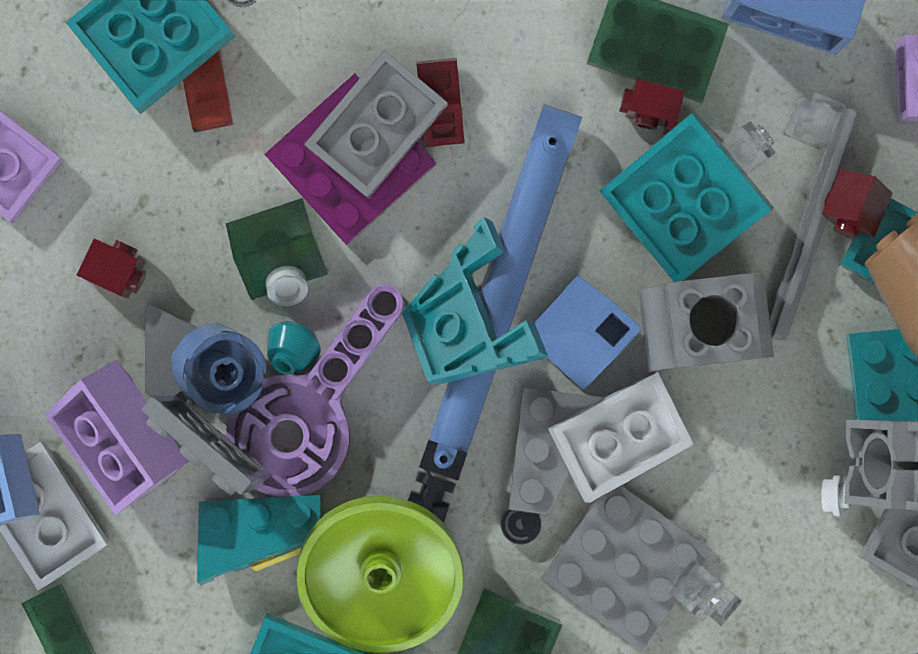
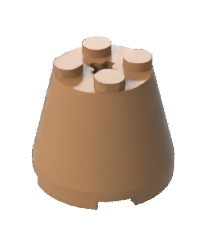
M917 213L907 222L906 225L909 228L899 235L894 230L886 235L876 245L878 251L870 256L864 264L868 268L906 345L918 358Z

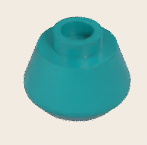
M284 321L273 325L268 331L267 357L273 368L280 373H299L320 355L321 347L317 336L312 330L300 323Z

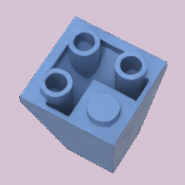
M578 275L534 323L548 354L547 358L582 390L620 354L642 329L612 300Z

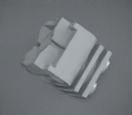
M752 273L671 282L661 286L638 290L647 358V372L774 357L764 274L752 275ZM699 300L710 301L718 305L724 312L727 321L726 332L723 338L714 346L699 341L692 333L689 324L690 312L694 304Z
M846 419V443L850 457L856 458V466H849L848 475L845 480L844 503L884 509L918 511V421Z

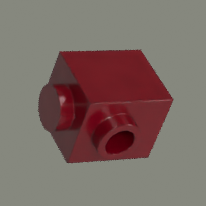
M840 169L832 190L826 196L822 215L835 225L833 228L835 232L845 237L855 239L858 234L875 238L893 192L876 176Z
M94 238L76 276L129 299L131 292L136 294L145 280L147 272L142 269L146 262L135 257L138 249L119 240H115L112 247Z

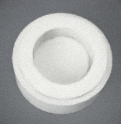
M282 266L276 268L266 278L265 285L268 298L278 306L288 307L296 305L308 293L306 277L297 267Z

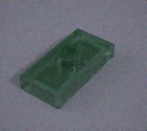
M62 583L21 603L46 654H96Z

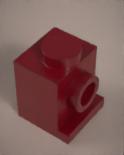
M637 79L632 90L625 88L619 112L626 113L625 117L634 119L633 125L640 128L657 130L658 125L663 126L662 135H666L676 127L685 91Z

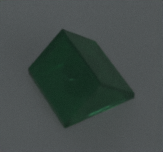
M303 198L225 223L233 260L251 301L268 295L265 285L266 278L276 268L282 266L297 267L304 273L307 282L328 275Z

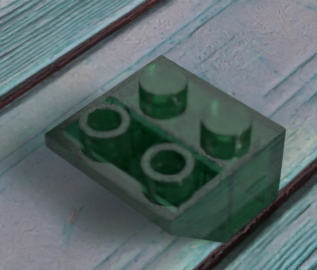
M484 588L457 654H551L562 628V623L559 618Z

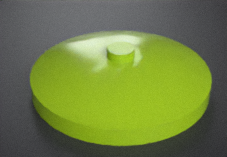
M363 497L335 507L312 527L304 540L299 554L297 589L301 603L309 618L325 635L334 641L363 652H398L427 641L448 623L459 604L462 594V557L457 542L450 530L436 515L426 508L397 497Z

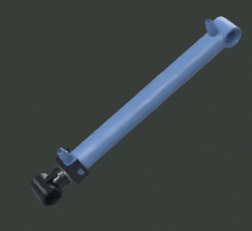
M546 104L542 107L499 233V238L505 252L489 262L479 291L497 339L510 330L582 120L581 116ZM495 371L448 382L419 468L431 472L429 474L418 470L415 481L422 483L420 492L411 490L408 501L426 508L443 523L450 503L442 500L445 492L453 494L456 483L447 480L446 477L459 480Z

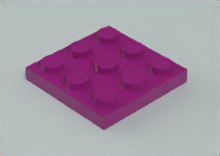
M355 73L264 154L346 246L437 165L422 146L416 142L368 199L304 145L360 79Z

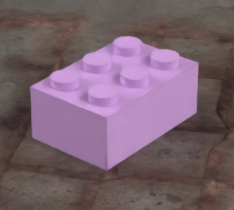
M118 360L79 380L44 414L115 516L150 494L189 462L179 452L181 447L171 435L163 438L147 425L146 421L149 419V416L141 410L147 401Z

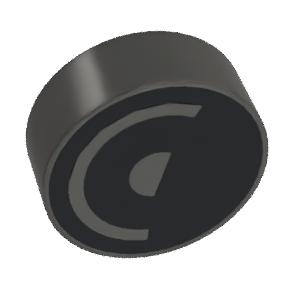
M508 507L503 512L500 520L501 531L505 538L518 545L528 544L535 540L541 531L540 515L519 511L511 512V510H508Z

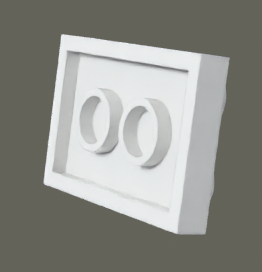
M658 372L649 373L548 428L584 502L588 503L694 445Z
M44 441L25 451L40 515L0 526L1 534L37 590L43 589L110 545V542Z

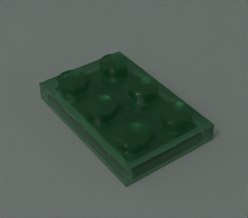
M608 0L586 64L635 81L640 79L685 91V98L702 103L729 24L661 0Z

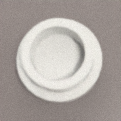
M834 475L833 479L823 480L822 508L824 512H833L834 516L841 517L843 508L849 509L850 504L844 503L845 484H843L842 476Z

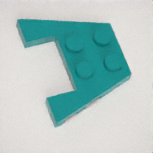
M485 217L475 224L473 228L476 232L465 245L459 244L450 254L452 261L439 276L434 274L402 312L427 382L435 385L541 360L548 356L536 325L530 321L525 320L498 339L496 337L472 277V273L505 252L493 221Z

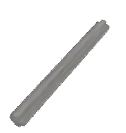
M842 107L838 110L769 314L771 337L774 339L786 340L827 222V218L822 215L826 196L832 190L840 169L844 170L862 118L861 114L854 109Z

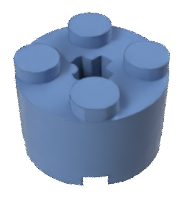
M219 323L198 327L181 340L171 355L172 372L177 387L187 398L203 410L223 413L224 415L235 414L252 405L262 391L263 387L261 385L264 373L266 374L264 355L251 339L230 327ZM219 365L222 372L219 375H215L217 372L216 368Z

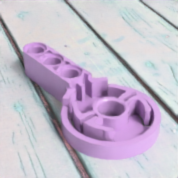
M390 285L374 287L309 373L299 376L285 374L264 379L261 385L263 387L256 401L245 410L230 414L226 437L270 474L265 482L256 490L275 497L304 496L326 485L339 472L346 459L350 445V426L342 404L343 394L402 315L404 301L396 288ZM383 293L392 294L397 301L395 311L387 316L379 315L374 310L376 297ZM357 326H366L372 332V341L366 348L356 349L350 343V333ZM335 358L342 359L348 368L346 377L339 382L329 380L325 372L328 362ZM281 387H287V388H289V389H290V395H289V396H286V397H282V398H280V399L274 401L272 404L269 405V408H270V410H269V409L267 408V404H268V403H270L271 401H273L274 399H276V398H278V397H280V396H283V395H287V394H288V389L281 388ZM283 420L296 422L303 431L302 444L293 452L281 451L273 442V430ZM334 421L337 425L338 432L336 435L335 449L333 455L331 456L330 454L332 452L334 445V435L336 434V427L334 423L328 424V422ZM255 424L256 426L253 427L252 433H251V438H250V450H244L245 448H249V447H248L249 433H250V429H251L252 425ZM308 467V469H307L306 471H304L303 473H301V474H299V475H297V476L288 478V476L295 475V474H297V473H299V472L305 470V469ZM320 470V472H319L317 475H315L314 477H312V478H310V479H307V480L301 482L300 484H297V483H299L301 480H304V479H306V478L312 476L313 474H315L317 471Z

